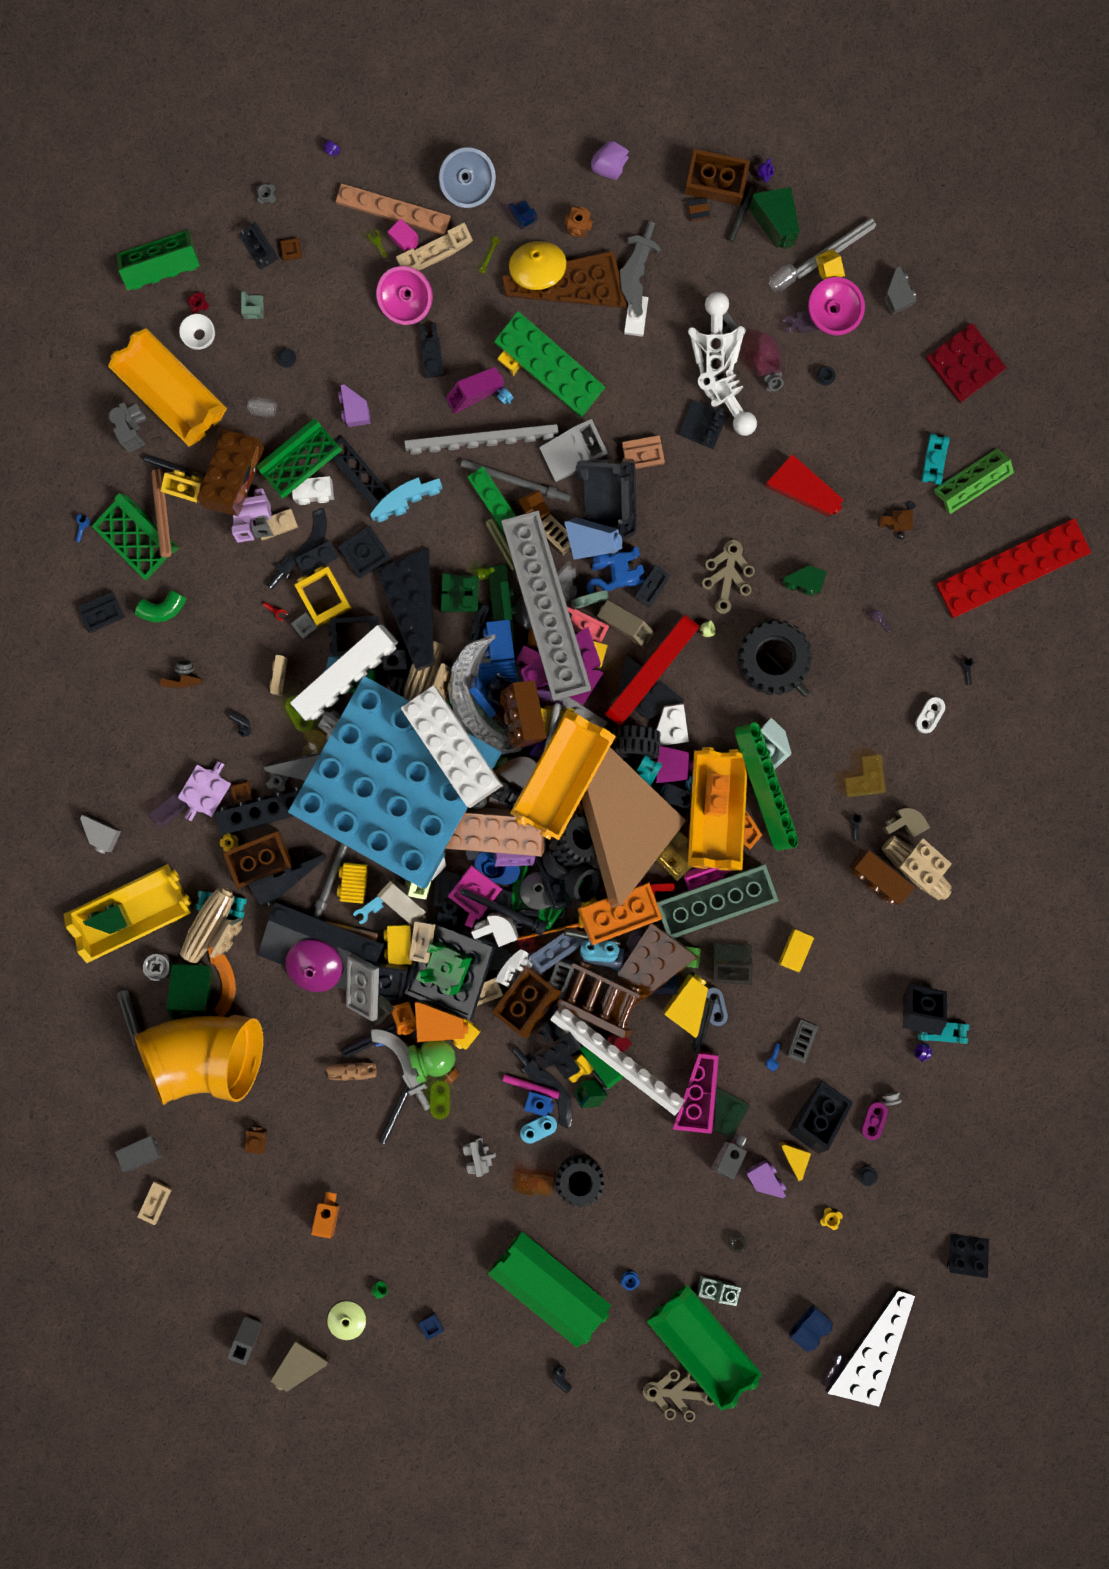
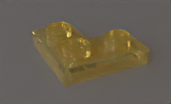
M881 755L861 757L863 776L844 778L847 797L886 793Z

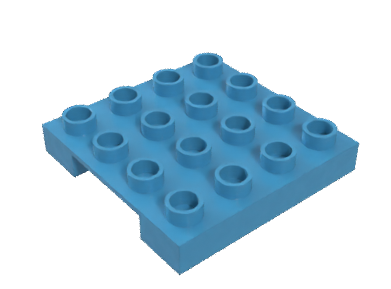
M363 676L288 813L420 888L426 889L445 854L443 852L468 807L401 710V707L410 701ZM468 734L493 770L502 752Z

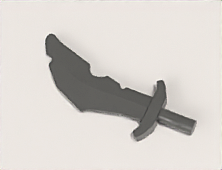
M648 221L643 237L637 235L628 238L627 243L634 244L636 247L625 266L620 270L621 290L627 302L632 304L633 311L639 316L643 314V285L640 284L639 278L644 275V263L649 251L651 250L659 254L661 250L655 241L650 240L655 223L652 221Z

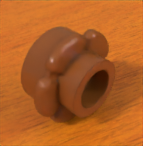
M457 1067L444 1075V1082L447 1081L451 1085L458 1078L460 1072L457 1070Z

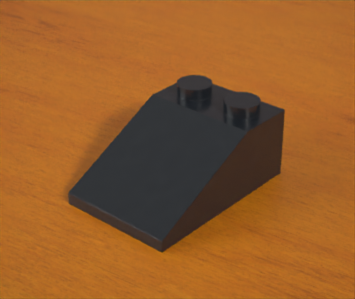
M822 1080L796 1115L788 1132L816 1153L829 1150L853 1102Z

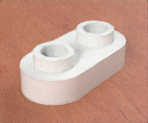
M934 697L925 703L915 721V727L920 733H930L936 727L945 711V703L942 699ZM932 704L937 705L936 711L931 709ZM923 720L928 723L926 728L922 726Z

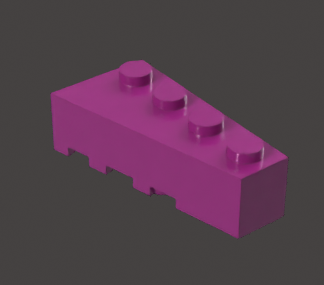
M586 627L575 634L585 670L588 671L600 667L601 662L589 628ZM541 657L521 670L523 680H535L536 688L548 685Z

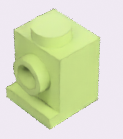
M406 880L407 896L426 899L431 881L426 889H422Z

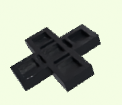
M548 1023L543 1024L532 1032L542 1047L535 1051L532 1056L542 1070L554 1064L565 1080L581 1070L571 1054L581 1048L571 1032L558 1038Z

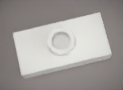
M642 296L643 314L641 316L637 315L632 309V304L628 303L624 334L643 336L648 297Z

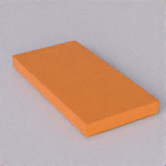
M650 883L635 887L621 906L612 908L608 898L578 908L591 946L663 919Z

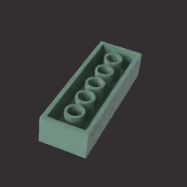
M762 864L656 902L663 918L661 921L665 932L675 938L778 902V898L766 864Z

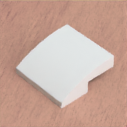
M524 950L516 952L505 963L495 981L510 988L526 966L532 967L531 962L528 960L531 954Z

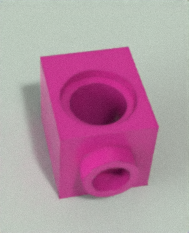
M402 219L388 231L389 238L403 252L412 248L415 249L418 245L417 233Z

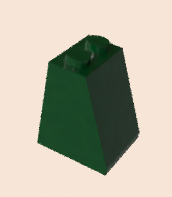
M791 187L753 194L749 205L752 215L776 248H791L796 243L800 233Z
M187 963L172 965L166 1007L172 1020L212 1016L214 972L211 966L204 963L197 964V966Z

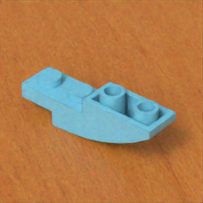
M418 477L399 486L389 493L372 511L370 515L373 521L382 522L387 520L388 516L392 514L396 516L405 514L406 510L409 509L407 501L417 502L422 499L421 496L439 494V490L443 489L440 479L421 484Z

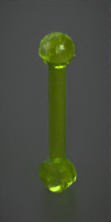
M498 237L492 238L493 244L483 266L479 269L482 274L486 273V267L495 246L500 242Z

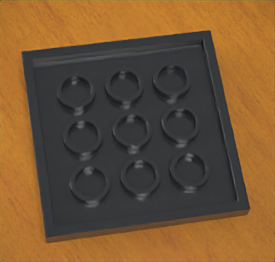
M425 920V923L435 924L433 943L440 942L471 957L472 960L458 994L448 996L441 992L444 988L432 982L422 983L416 980L418 972L426 969L428 963L418 961L412 962L403 993L467 1020H473L496 947L433 921Z

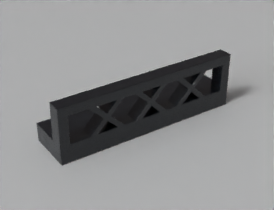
M341 437L336 443L339 446L342 443L345 444L348 448L347 456L337 454L332 460L375 509L390 492L346 439ZM326 446L325 451L330 452L334 446ZM349 459H356L360 462L359 470H352L349 467ZM361 473L371 475V485L363 484ZM374 488H380L386 493L379 501L373 496Z

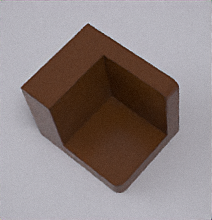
M539 490L519 499L525 514L539 511L541 518L550 514V510Z

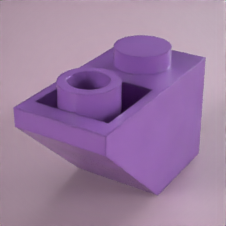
M341 385V391L338 394L340 403L344 404V410L341 411L343 422H346L348 427L371 424L367 401L346 385Z
M764 1159L745 1170L756 1191L780 1198L786 1197L783 1192L786 1190V1187L781 1179L777 1181L774 1176L777 1171L771 1162L767 1163Z

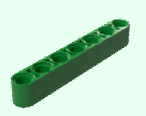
M755 722L736 727L735 736L773 847L778 851L796 848L798 837L761 728Z

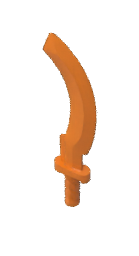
M579 921V923L545 930L543 934L565 930V928L570 929L580 926V928H583V926ZM531 933L523 936H518L517 940L526 939L539 935Z
M210 946V948L208 949L209 956H210L211 953L213 952V949H212L211 946ZM222 954L215 958L210 957L211 964L216 966L222 982L221 998L214 1011L218 1016L224 1017L234 1001L236 985L231 965L227 957Z

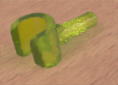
M375 230L378 236L372 238L369 233L370 241L378 247L382 257L385 258L387 254L382 246L380 233L378 230Z
M494 568L476 569L479 580L488 579L489 574L495 571Z

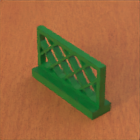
M314 418L256 467L283 499L341 452L342 449ZM324 436L323 442H317ZM326 446H334L330 452H325ZM314 447H321L320 453H313ZM309 448L308 454H302ZM318 458L314 465H310L311 459ZM306 459L305 465L298 466L299 460ZM303 470L302 475L295 477L297 471ZM291 471L290 477L283 478L285 472ZM282 483H288V486L281 491Z
M119 493L114 498L115 501L92 527L147 581L168 557L154 559V548H160L157 525L127 494ZM117 506L123 510V518H114V510ZM104 521H110V532H104L99 526ZM114 521H123V532H114ZM127 521H134L136 523V532H127ZM114 534H123L124 546H117L114 543ZM127 534H136L137 545L128 546ZM140 534H147L149 536L150 545L140 544ZM170 539L171 552L175 553L179 547ZM128 548H137V559H130L128 557ZM141 548H150V559H141ZM141 561H150V570L146 574L141 570Z

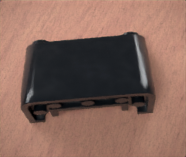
M626 458L578 461L575 472L580 480H584L585 517L582 519L618 529L622 541L633 536L637 528L635 461Z

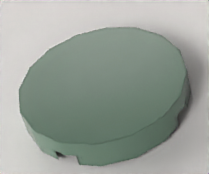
M607 590L574 599L571 601L572 608L577 609L604 601L609 598Z

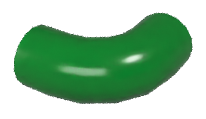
M171 590L165 600L159 604L142 599L135 610V616L153 623L166 622L179 613L187 599Z

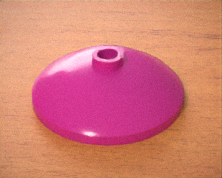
M393 267L383 274L377 285L376 295L379 307L385 316L395 323L402 325L417 323L430 311L433 301L431 285L427 278L413 267ZM406 290L411 292V296L406 294Z
M831 277L821 281L813 289L808 301V311L812 322L818 329L826 334L838 336L851 332L860 324L864 316L865 302L861 291L853 282L841 277ZM830 307H834V308H835V312H834V313L831 312Z

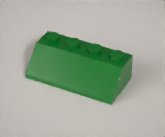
M189 229L116 253L118 270L127 291L131 289L137 290L149 283H157L166 277H175L184 271H193L200 266Z

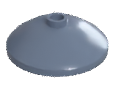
M471 147L456 149L448 154L441 164L439 170L441 191L451 203L459 207L471 208L482 204L489 198L495 186L496 175L494 166L489 157L478 149ZM463 173L468 175L465 180L462 179Z

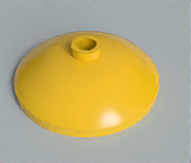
M533 241L522 245L513 253L509 262V270L512 279L518 285L532 290L545 289L553 286L563 277L566 270V258L563 251L553 243Z

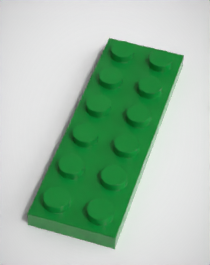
M519 311L515 313L493 341V343L580 417H583L605 389L602 383Z

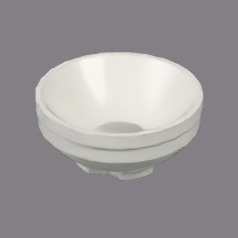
M193 314L186 317L181 323L180 337L188 347L201 350L207 348L213 342L215 337L214 325L206 316ZM198 329L205 332V336L201 340L194 338V333Z

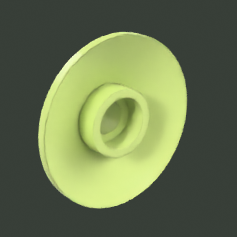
M343 1301L337 1303L330 1310L327 1320L328 1327L337 1338L351 1340L363 1332L366 1325V1316L358 1304L351 1301ZM348 1320L349 1325H344L342 1321Z

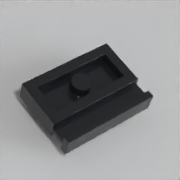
M114 592L77 607L88 633L95 632L125 618Z

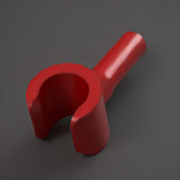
M264 602V607L272 611L279 621H284L278 617L279 612L287 614L285 610H278Z

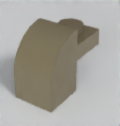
M911 808L896 810L895 813L898 818L896 819L894 816L885 821L886 825L882 827L886 834H890L904 826L909 836L913 838L930 828L924 816Z

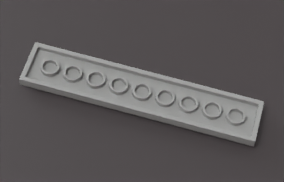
M539 511L502 520V526L553 701L591 691Z

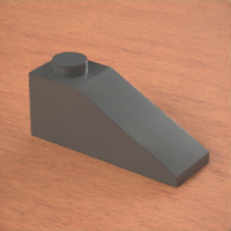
M322 751L271 762L264 768L268 772L306 780Z

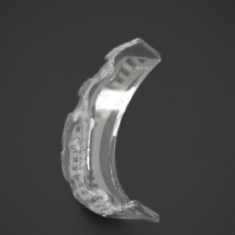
M495 634L471 642L461 652L451 670L449 698L450 703L453 705L454 714L470 735L502 752L501 754L521 751L524 747L512 749L507 737L508 732L501 728L492 717L490 718L481 705L475 702L474 696L469 691L470 680L476 676L478 677L479 664L483 653L496 638Z

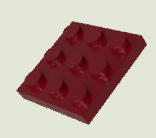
M973 323L926 357V360L959 403H962L1007 368Z

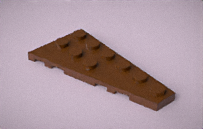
M614 251L567 261L563 277L556 284L545 289H527L518 285L512 279L511 274L502 276L507 297L617 308L627 307L621 290V280Z

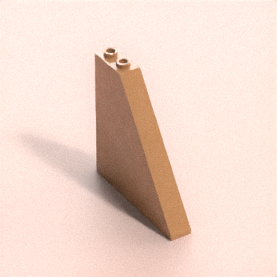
M609 748L581 801L609 904L612 908H615L624 903L686 820L620 756Z

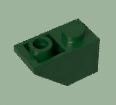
M808 565L784 577L781 584H784L786 589L792 591L799 589L803 591L804 595L814 597V595L820 593L827 571Z
M116 903L104 907L106 911L102 913L95 911L87 915L88 919L83 921L84 925L108 934L115 933L132 925L123 904L116 905Z

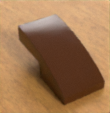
M181 675L180 682L161 678L159 686L175 689L191 688L203 684L204 680Z

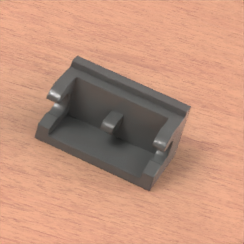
M152 1136L115 1152L122 1172H129L163 1156L156 1138L153 1139Z

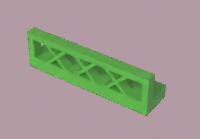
M997 448L935 488L934 492L943 500L946 511L951 514L1012 475L1014 471L1011 459ZM997 456L1000 458L997 462H990ZM978 468H985L980 473H974ZM969 478L965 483H959L961 479ZM946 489H953L946 495L943 493Z

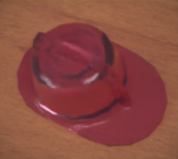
M768 334L761 335L759 350L753 356V363L756 367L757 375L760 377L782 371L779 347L776 341Z

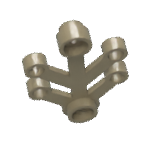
M736 540L728 541L724 546V552L714 559L707 560L705 563L706 569L713 571L719 563L727 559L726 567L712 577L705 578L702 582V587L710 590L715 583L724 578L721 599L715 604V609L719 614H726L731 609V603L728 599L732 579L740 589L739 592L742 596H748L752 591L751 586L745 584L734 568L736 560L743 569L745 577L750 578L755 573L754 567L748 565L741 555L743 547ZM731 546L736 547L737 551L735 553L730 551ZM708 562H713L715 564L714 568H709ZM747 568L752 570L751 575L746 574L745 570ZM709 580L711 582V586L706 587L704 582ZM743 587H747L749 589V592L747 594L742 592ZM720 603H726L727 608L722 609L720 607Z
M677 1368L669 1369L668 1374L658 1382L650 1381L643 1388L644 1397L648 1401H656L668 1420H673L676 1417V1411L666 1403L663 1397H670L682 1411L687 1422L694 1421L695 1412L682 1399L701 1400L707 1405L715 1404L712 1400L707 1399L708 1395L705 1391L683 1390L690 1383H696L695 1379H690L691 1374L689 1372L687 1376L671 1389L664 1388L670 1381H677L680 1378ZM676 1372L677 1376L671 1377L670 1374ZM651 1389L656 1390L654 1395L649 1393ZM671 1410L674 1413L672 1416H668L667 1412ZM691 1412L693 1416L691 1418H687L686 1414Z

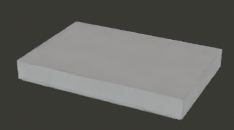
M354 954L348 955L346 1007L370 1021L377 1020L379 968Z

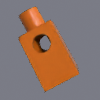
M325 1192L324 1202L318 1203L311 1235L332 1238L334 1236L339 1205H335L337 1193ZM325 1209L330 1211V1217L324 1215Z

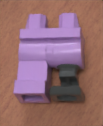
M262 488L255 489L254 497L248 498V495L246 496L239 517L233 515L232 534L237 542L254 540V536L255 538L274 536L267 520L272 519L271 504ZM254 520L257 522L258 526L253 525ZM247 532H248V535H246V536L240 535L241 533H247Z

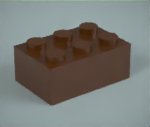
M694 149L684 194L740 206L750 160Z
M535 680L512 683L500 694V702L504 706V722L508 726L509 732L507 737L512 749L534 746L547 738Z
M281 831L274 832L223 853L237 889L294 867Z
M862 850L849 866L852 870L851 874L858 880H865L867 882L865 886L871 891L882 894L880 898L887 904L901 905L915 888L870 850Z
M526 966L492 1013L519 1036L528 1038L562 991L533 968Z

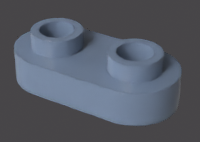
M711 987L708 988L706 998H709L714 993L716 994V999L714 1000L710 1022L715 1026H721L726 1023L728 1018L723 994L718 988ZM716 1012L721 1014L719 1019L714 1018Z

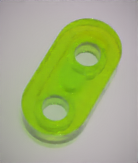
M297 696L289 697L286 700L285 708L295 728L301 732L310 731L314 726V720L309 719L307 720L308 724L302 726L301 721L304 718L296 709H293L290 703Z
M444 1080L435 1081L431 1086L430 1094L431 1114L434 1118L440 1120L446 1118L450 1112V1086ZM442 1086L444 1092L439 1093L437 1087ZM439 1105L444 1107L443 1112L437 1110Z

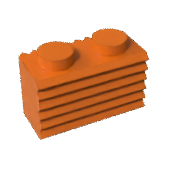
M710 774L707 777L704 815L721 817L727 813L726 806L728 804L726 802L728 800L726 798H728V783L730 782L728 775Z

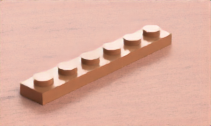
M342 183L336 199V203L396 222L402 219L407 225L440 235H446L451 220L450 215Z

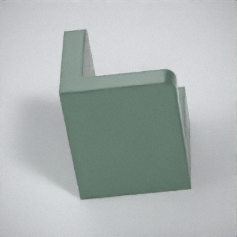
M241 291V314L244 319H263L262 295H247L246 291Z

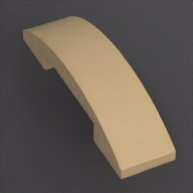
M465 223L448 230V234L416 250L412 248L396 256L400 266H410L421 270L458 252L473 241Z

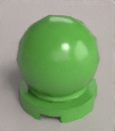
M445 1040L426 1041L421 1048H418L416 1044L408 1046L412 1069H417L418 1076H416V1080L419 1084L426 1082L428 1075L433 1077L444 1076L451 1071L455 1064V1051L452 1045Z

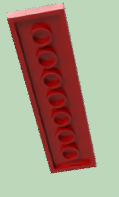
M1072 519L939 582L936 586L953 619L1092 552L1076 519Z

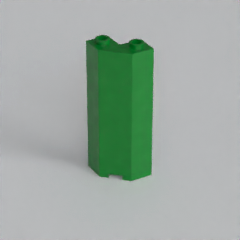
M523 1232L513 1239L505 1253L495 1261L488 1272L490 1277L575 1347H579L583 1343L587 1344L592 1337V1333L610 1315L608 1311L612 1306Z
M686 1285L675 1291L670 1296L671 1299L664 1306L660 1304L646 1322L721 1411L727 1408L732 1409L738 1404V1398L742 1392L749 1389L751 1391L758 1386V1380L762 1373L692 1289Z

